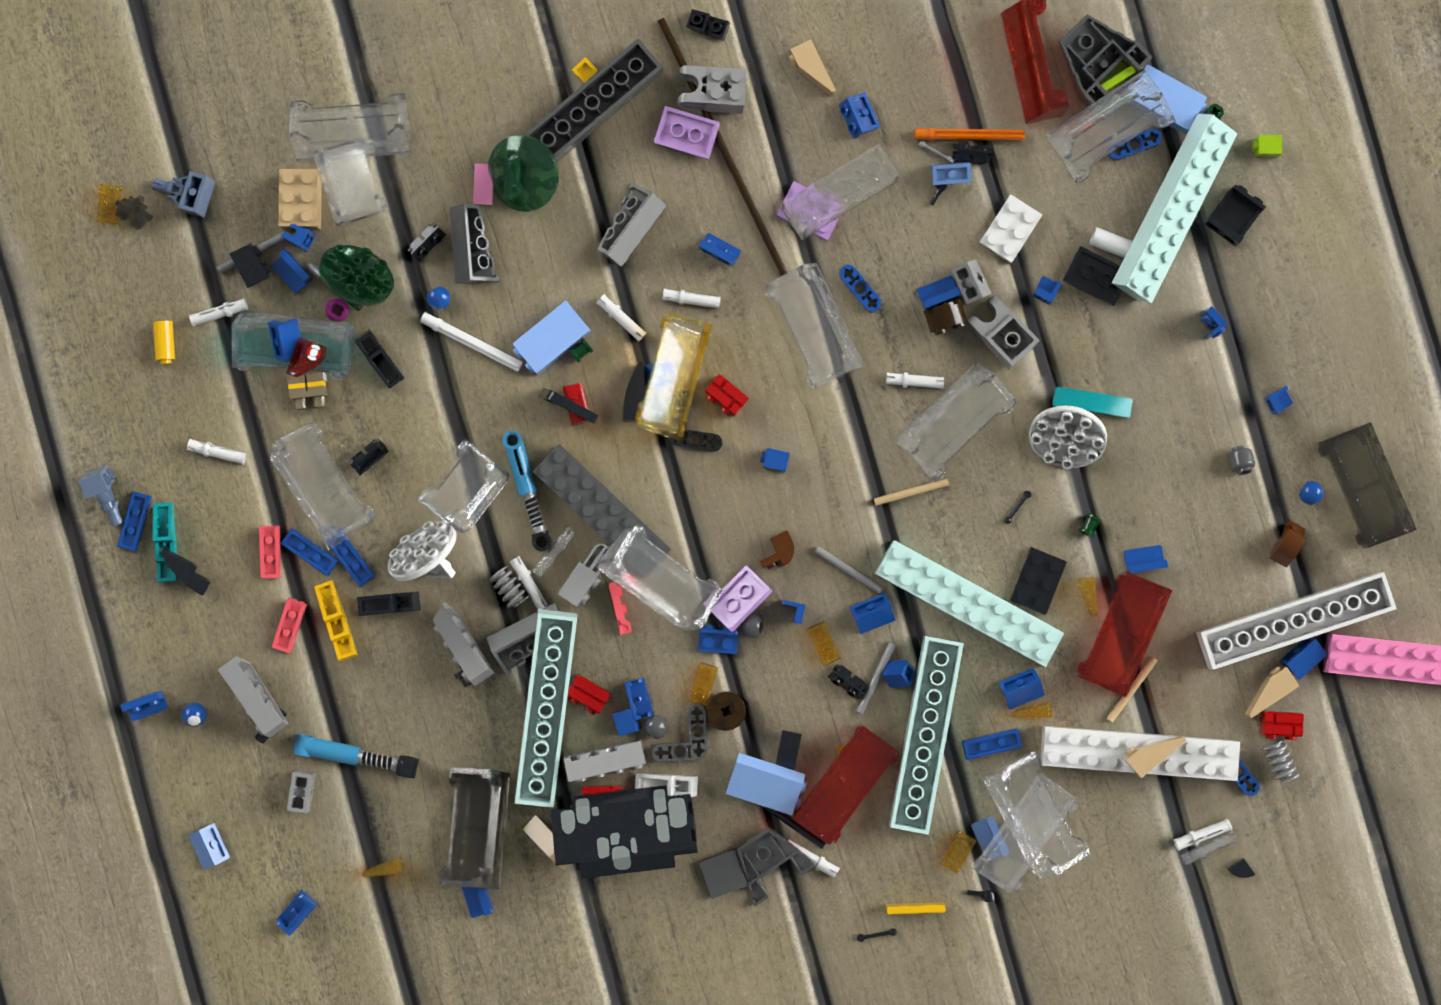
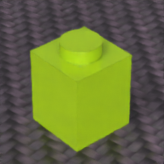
M1258 135L1252 141L1254 157H1279L1282 154V135Z

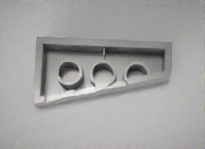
M236 656L218 669L238 701L245 708L248 717L255 722V728L260 735L272 737L289 725L249 661Z
M641 740L569 755L563 759L568 782L575 781V783L585 781L587 777H603L608 772L613 774L624 772L625 768L631 767V770L643 768L642 764L646 763Z

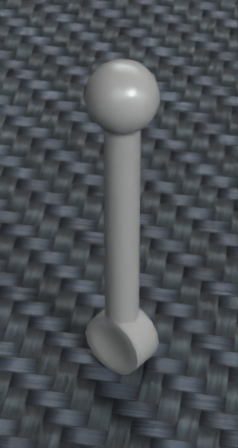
M919 141L918 145L920 148H926L950 163L954 162L953 158L930 147L925 141Z

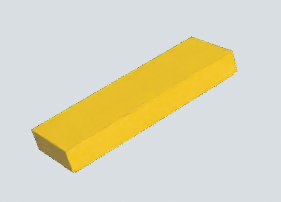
M944 902L886 904L888 915L946 912Z

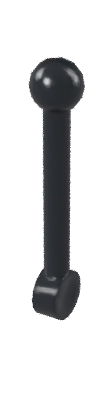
M1025 491L1023 493V498L1020 500V502L1017 504V506L1014 508L1011 514L1004 519V522L1006 524H1010L1012 522V517L1015 515V513L1018 511V509L1021 507L1024 501L1027 498L1031 497L1030 491Z
M892 928L890 931L869 935L858 934L857 940L863 942L864 939L885 935L895 936L897 930Z

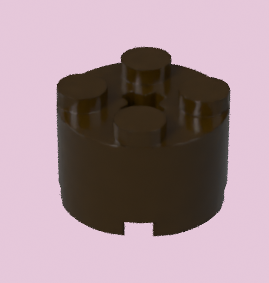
M960 298L956 299V304L950 301L930 308V313H928V310L923 311L930 332H934L935 335L947 332L946 328L951 326L953 329L965 326L964 322L967 321Z
M719 692L708 703V719L717 729L724 731L734 730L741 725L745 718L746 708L744 701L734 692ZM727 706H730V711L732 713H727L726 716L723 715V711L721 710V708H726Z

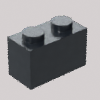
M252 242L230 253L247 288L270 277L268 273L271 272L267 263H263L259 257L262 255L257 245L254 246Z

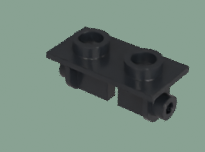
M959 141L958 144L953 143L954 149H957V151H953L952 158L956 159V161L969 162L970 155H973V163H990L991 155H988V153H992V149L989 148V145L977 144V146H972L964 141Z
M435 223L429 224L421 233L424 237L423 240L417 237L407 249L419 262L446 236Z
M379 438L377 440L374 439L364 448L368 453L364 454L360 451L351 458L349 464L356 470L359 476L368 471L371 466L389 452Z
M836 664L833 671L827 677L831 679L834 685L846 690L849 696L859 699L868 688L865 685L866 682L856 675L850 680L849 676L852 672L842 664Z

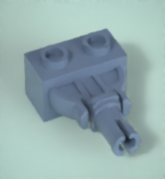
M189 171L188 176L180 179L173 177L172 180L174 182L158 178L153 179V182L156 184H152V190L170 194L167 195V198L173 200L178 205V208L187 214L205 217L215 185V181L211 178Z
M107 464L85 471L78 482L86 499L96 496L98 502L102 505L100 507L101 511H106L112 526L121 524L123 520L117 508L119 501L114 499L111 489L115 475L113 470L108 468Z

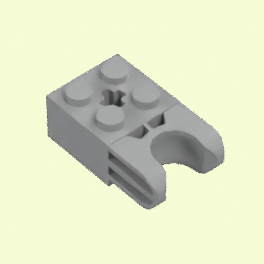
M690 65L682 66L679 69L681 79L690 81L697 87L696 91L683 93L678 97V105L681 108L743 114L746 69Z
M992 296L988 299V307L994 315L993 321L985 323L976 316H969L965 322L977 338L1010 370L1036 347L1040 340L1000 299ZM1008 340H1014V344H1009Z
M604 544L596 545L584 563L579 562L558 592V595L576 607L585 605L590 598L588 593L591 589L597 588L601 582L599 579L601 573L612 559L613 553L611 548Z

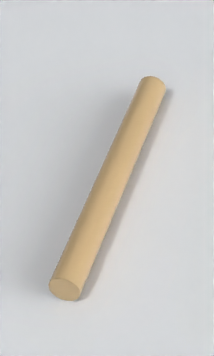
M946 478L874 498V503L877 506L949 486V481Z
M1151 656L1106 719L1112 723L1157 663L1155 658Z

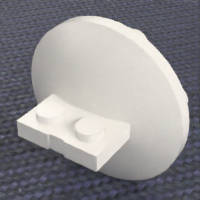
M1055 406L1042 411L1035 417L1030 427L1029 440L1033 450L1044 462L1063 467L1064 469L1087 466L1102 456L1107 444V432L1103 423L1089 411L1074 406Z
M428 521L423 527L410 535L403 536L396 549L389 553L388 571L391 576L398 581H408L425 575L426 578H452L456 572L445 557L450 553L455 544V529L445 521L434 523Z

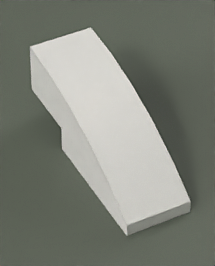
M636 773L635 789L667 785L668 796L691 794V797L697 796L698 776Z

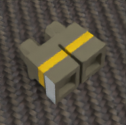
M319 372L287 376L290 399L293 400L296 410L307 409L306 399H313V408L325 407V397H328L326 373Z

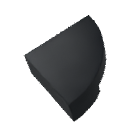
M1241 858L1227 868L1230 873L1240 878H1249L1255 875L1244 858Z

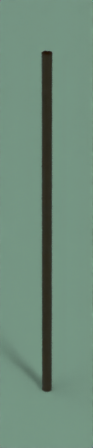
M665 18L658 20L679 67L687 65ZM687 81L691 91H696V85ZM701 110L704 118L714 120L710 112ZM718 130L715 141L780 275L784 276L788 272Z

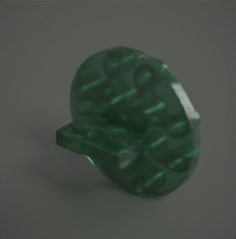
M522 134L510 136L500 141L489 157L488 172L493 182V191L506 206L517 211L530 212L545 206L554 197L559 183L557 161L550 149L537 138Z
M338 244L326 250L320 259L318 269L324 284L330 291L345 300L346 303L357 311H360L363 306H372L384 302L389 298L394 288V278L387 266V262L373 254L369 248Z

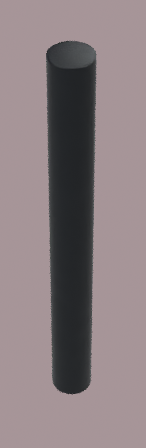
M761 806L820 849H823L826 843L783 812Z

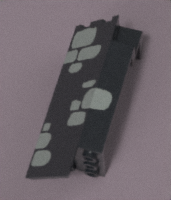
M667 785L574 796V804L570 805L571 808L550 810L555 866L576 863V869L581 872L582 879L675 868V855L698 853L691 794L668 796Z

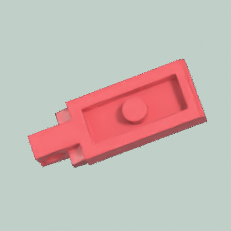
M616 582L608 583L620 635L631 633V623L624 617V615H627L625 603L621 604L620 596H623L621 586L617 585Z

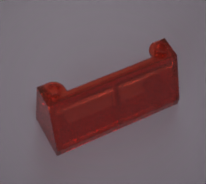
M1021 0L1001 12L1025 124L1061 117L1069 108L1067 94L1063 90H1053L1036 17L1045 11L1046 0Z
M1122 572V574H1118L1115 580L1117 591L1087 660L1079 663L1076 672L1078 673V678L1119 696L1126 697L1173 590L1129 572Z
M862 723L857 726L853 734L854 737H850L848 743L809 796L802 802V807L800 806L792 814L794 821L829 845L832 842L836 843L841 836V829L889 764L893 765L899 757L897 755L898 750Z

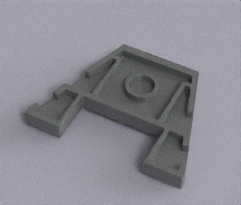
M769 826L737 847L754 906L770 896L759 879L788 859H791L801 875L817 865L814 860Z

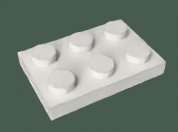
M1010 194L979 244L1007 262L1012 263L1042 217V214Z

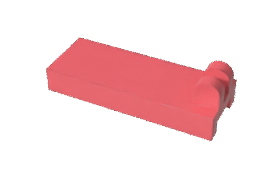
M259 526L261 578H280V526Z
M287 599L272 648L289 654L292 652L307 606L305 602H299L297 599Z

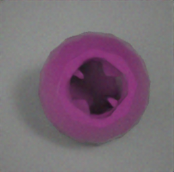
M333 298L325 306V315L333 322H342L349 314V306L343 299Z

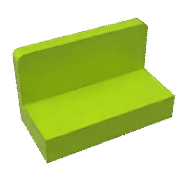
M1120 61L1099 84L1108 92L1132 77L1136 71L1132 66L1127 68Z

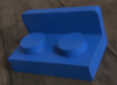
M866 92L848 97L839 104L840 112L844 116L853 139L880 128Z
M708 233L699 244V250L730 267L734 266L741 253L740 249L711 233Z
M1212 306L1200 314L1202 323L1206 327L1212 328L1204 336L1206 339L1210 337L1214 339L1226 330L1224 326L1227 322Z
M704 625V628L699 630L698 651L736 654L738 631L731 632L726 626H723V630L715 629V625Z
M157 691L120 705L122 712L128 711L131 721H136L168 709L163 691Z

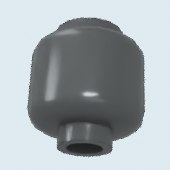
M1242 445L1232 448V452L1227 456L1231 471L1237 473V475L1248 474L1255 467L1252 450L1244 448Z

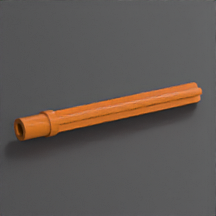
M914 129V140L1023 141L1025 138L1024 130Z

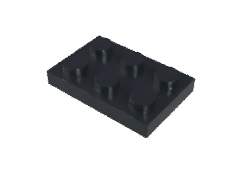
M1080 246L1062 281L1111 306L1115 305L1122 292L1120 288L1112 284L1120 266Z
M1030 547L1009 601L1046 615L1067 561Z

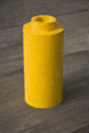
M153 322L155 360L160 361L161 365L172 364L171 361L175 360L173 322Z

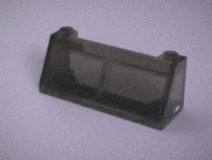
M1371 422L1356 426L1318 442V452L1322 458L1329 459L1358 527L1355 538L1359 546L1370 548L1417 530Z
M451 768L449 783L453 788H456L448 866H444L439 872V885L499 890L510 773L493 769Z

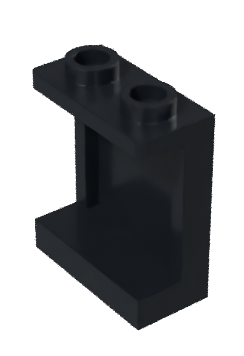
M1234 185L1230 188L1205 222L1207 227L1233 246L1240 244L1248 229L1266 208L1260 198L1252 197L1247 193L1248 190L1241 185Z

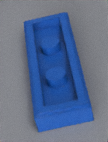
M132 491L117 547L137 552L152 496Z
M293 528L289 530L280 543L327 577L339 562L335 557Z
M342 530L325 541L360 588L376 576Z
M1018 728L961 741L966 760L1022 748Z

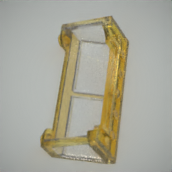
M668 313L666 318L662 317L660 328L663 329L656 358L642 409H637L635 420L638 421V427L681 441L709 335L712 330V324Z

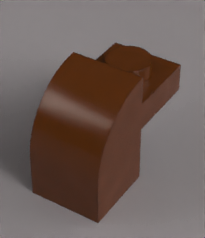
M1288 520L1284 526L1281 538L1273 546L1270 559L1287 568L1304 544L1306 529Z
M787 530L770 539L776 553L760 561L762 568L767 567L769 570L778 565V560L781 561L784 567L793 558L794 543Z

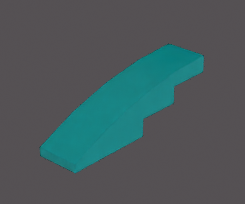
M1055 387L1052 406H1074L1092 413L1130 418L1133 399Z
M153 503V542H155L157 582H178V577L170 569L159 550L162 546L177 554L173 503Z

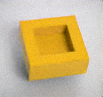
M586 57L572 69V72L583 84L599 72Z

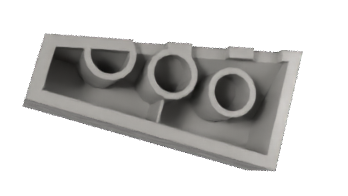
M633 182L629 187L631 191L628 197L624 196L621 202L624 205L620 213L616 212L613 218V226L607 229L598 247L601 253L621 267L666 206L654 193Z
M444 602L433 618V622L436 625L434 630L439 637L442 636L445 642H443V645L448 652L453 653L454 657L452 660L458 668H462L463 673L461 675L464 680L476 686L493 675L494 671L458 612L447 602Z
M555 603L542 609L560 612ZM538 612L487 637L491 652L506 676L512 673L511 669L517 665L520 667L525 663V659L533 654Z

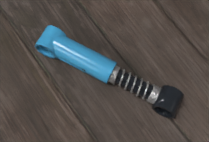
M508 431L504 434L502 440L519 497H522L525 503L524 507L527 508V517L530 518L529 523H531L530 527L533 534L531 535L532 545L538 551H547L552 547L553 542L548 530L543 525L544 520H542L541 510L538 508L540 505H537L538 500L535 498L537 496V488L523 438L516 431ZM511 436L518 438V442L514 446L508 444V439ZM515 451L518 452L522 468H519ZM539 537H546L547 545L545 547L538 546L537 541Z
M304 734L296 735L293 754L316 757L354 766L366 764V766L386 768L387 771L390 769L396 772V775L406 778H415L419 759L415 757L400 755L399 758L395 756L391 758L389 755L383 756V754L378 755V753L365 752L361 750V747L318 739Z

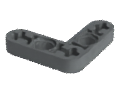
M696 703L689 708L690 742L655 745L652 749V757L656 761L701 760L706 757L708 751L706 711L703 705ZM695 707H699V710L703 711V714L699 715V721L704 720L703 724H692L691 720L696 721L695 714L691 713L695 710ZM695 726L703 728L704 733L701 737L693 735L692 730ZM693 739H704L705 743L700 742L701 749L705 750L701 753V756H697V753L693 752V749L697 748V742L692 743ZM668 746H672L671 755L673 758H668L669 754H663L662 758L655 754L659 747H662L663 751H669ZM678 746H682L685 749V755L682 757H677L674 754V749Z

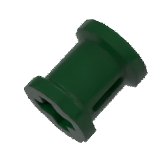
M1212 104L1203 113L1210 114L1212 111L1220 120L1224 115V110L1218 104Z
M584 338L574 348L568 349L578 363L586 354L593 352Z
M1087 513V518L1082 528H1079L1078 531L1094 538V532L1102 520Z

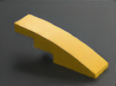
M333 580L314 586L323 620L327 625L330 639L334 644L338 661L342 662L358 656Z

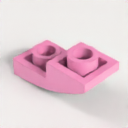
M475 163L473 204L492 205L494 164Z

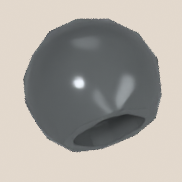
M750 614L740 624L742 633L749 638L760 636L763 629L762 618L756 614Z
M652 715L644 723L645 729L654 739L664 737L667 733V721L660 715Z

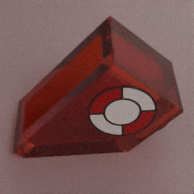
M299 337L286 374L299 377L320 366L321 362L325 359L327 347Z

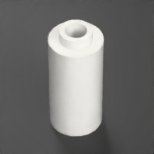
M1096 227L1089 245L1125 258L1132 241Z

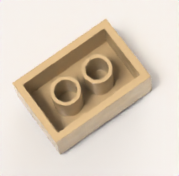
M279 169L278 226L281 229L296 230L290 227V224H295L303 229L321 230L322 173L318 169Z

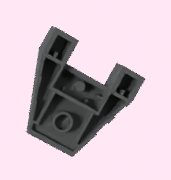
M1088 14L1059 41L1079 99L1092 113L1098 111L1111 98L1099 82L1120 61L1127 68L1132 66L1138 72L1153 58L1139 42L1125 37L1124 34L1116 32L1109 28L1108 25Z

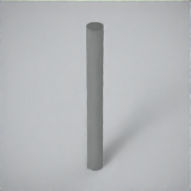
M283 232L257 245L262 252L285 240L281 237ZM231 259L218 266L217 270L221 274L236 265Z
M818 546L814 552L878 594L883 589L882 586Z
M888 643L856 710L857 712L864 714L895 649V644Z

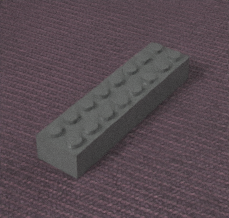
M639 39L635 40L521 137L523 142L543 166L549 170L663 73V67Z
M560 444L533 471L644 577H647L672 550Z

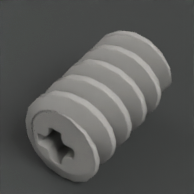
M505 566L495 573L489 582H496L493 587L494 589L501 588L498 595L505 594L502 601H510L507 608H515L530 596H522L525 589L518 590L521 584H514L516 577L509 578L512 571L505 572L504 570L507 567Z
M1278 740L1263 747L1262 751H1269L1265 758H1272L1268 765H1275L1271 772H1278L1274 779H1280V783H1285L1297 778L1299 773L1294 771L1296 765L1291 764L1293 758L1287 757L1290 755V751L1284 750L1287 744L1281 743L1283 740Z

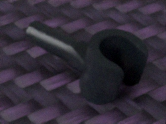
M947 184L934 185L938 191L929 204L934 206L939 195L947 188Z
M967 890V895L984 896V902H993L995 899L992 890Z

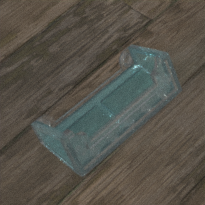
M241 311L232 323V368L247 371L254 365L329 372V375L335 380L347 379L351 370L355 323ZM291 319H297L304 355L286 362L275 359L268 322L275 320L283 323ZM312 344L318 345L322 351L321 357L316 361H311L306 356V350Z

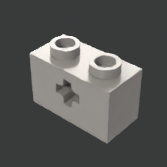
M976 259L951 270L967 305L992 294Z
M300 770L292 772L287 811L310 812L316 773Z

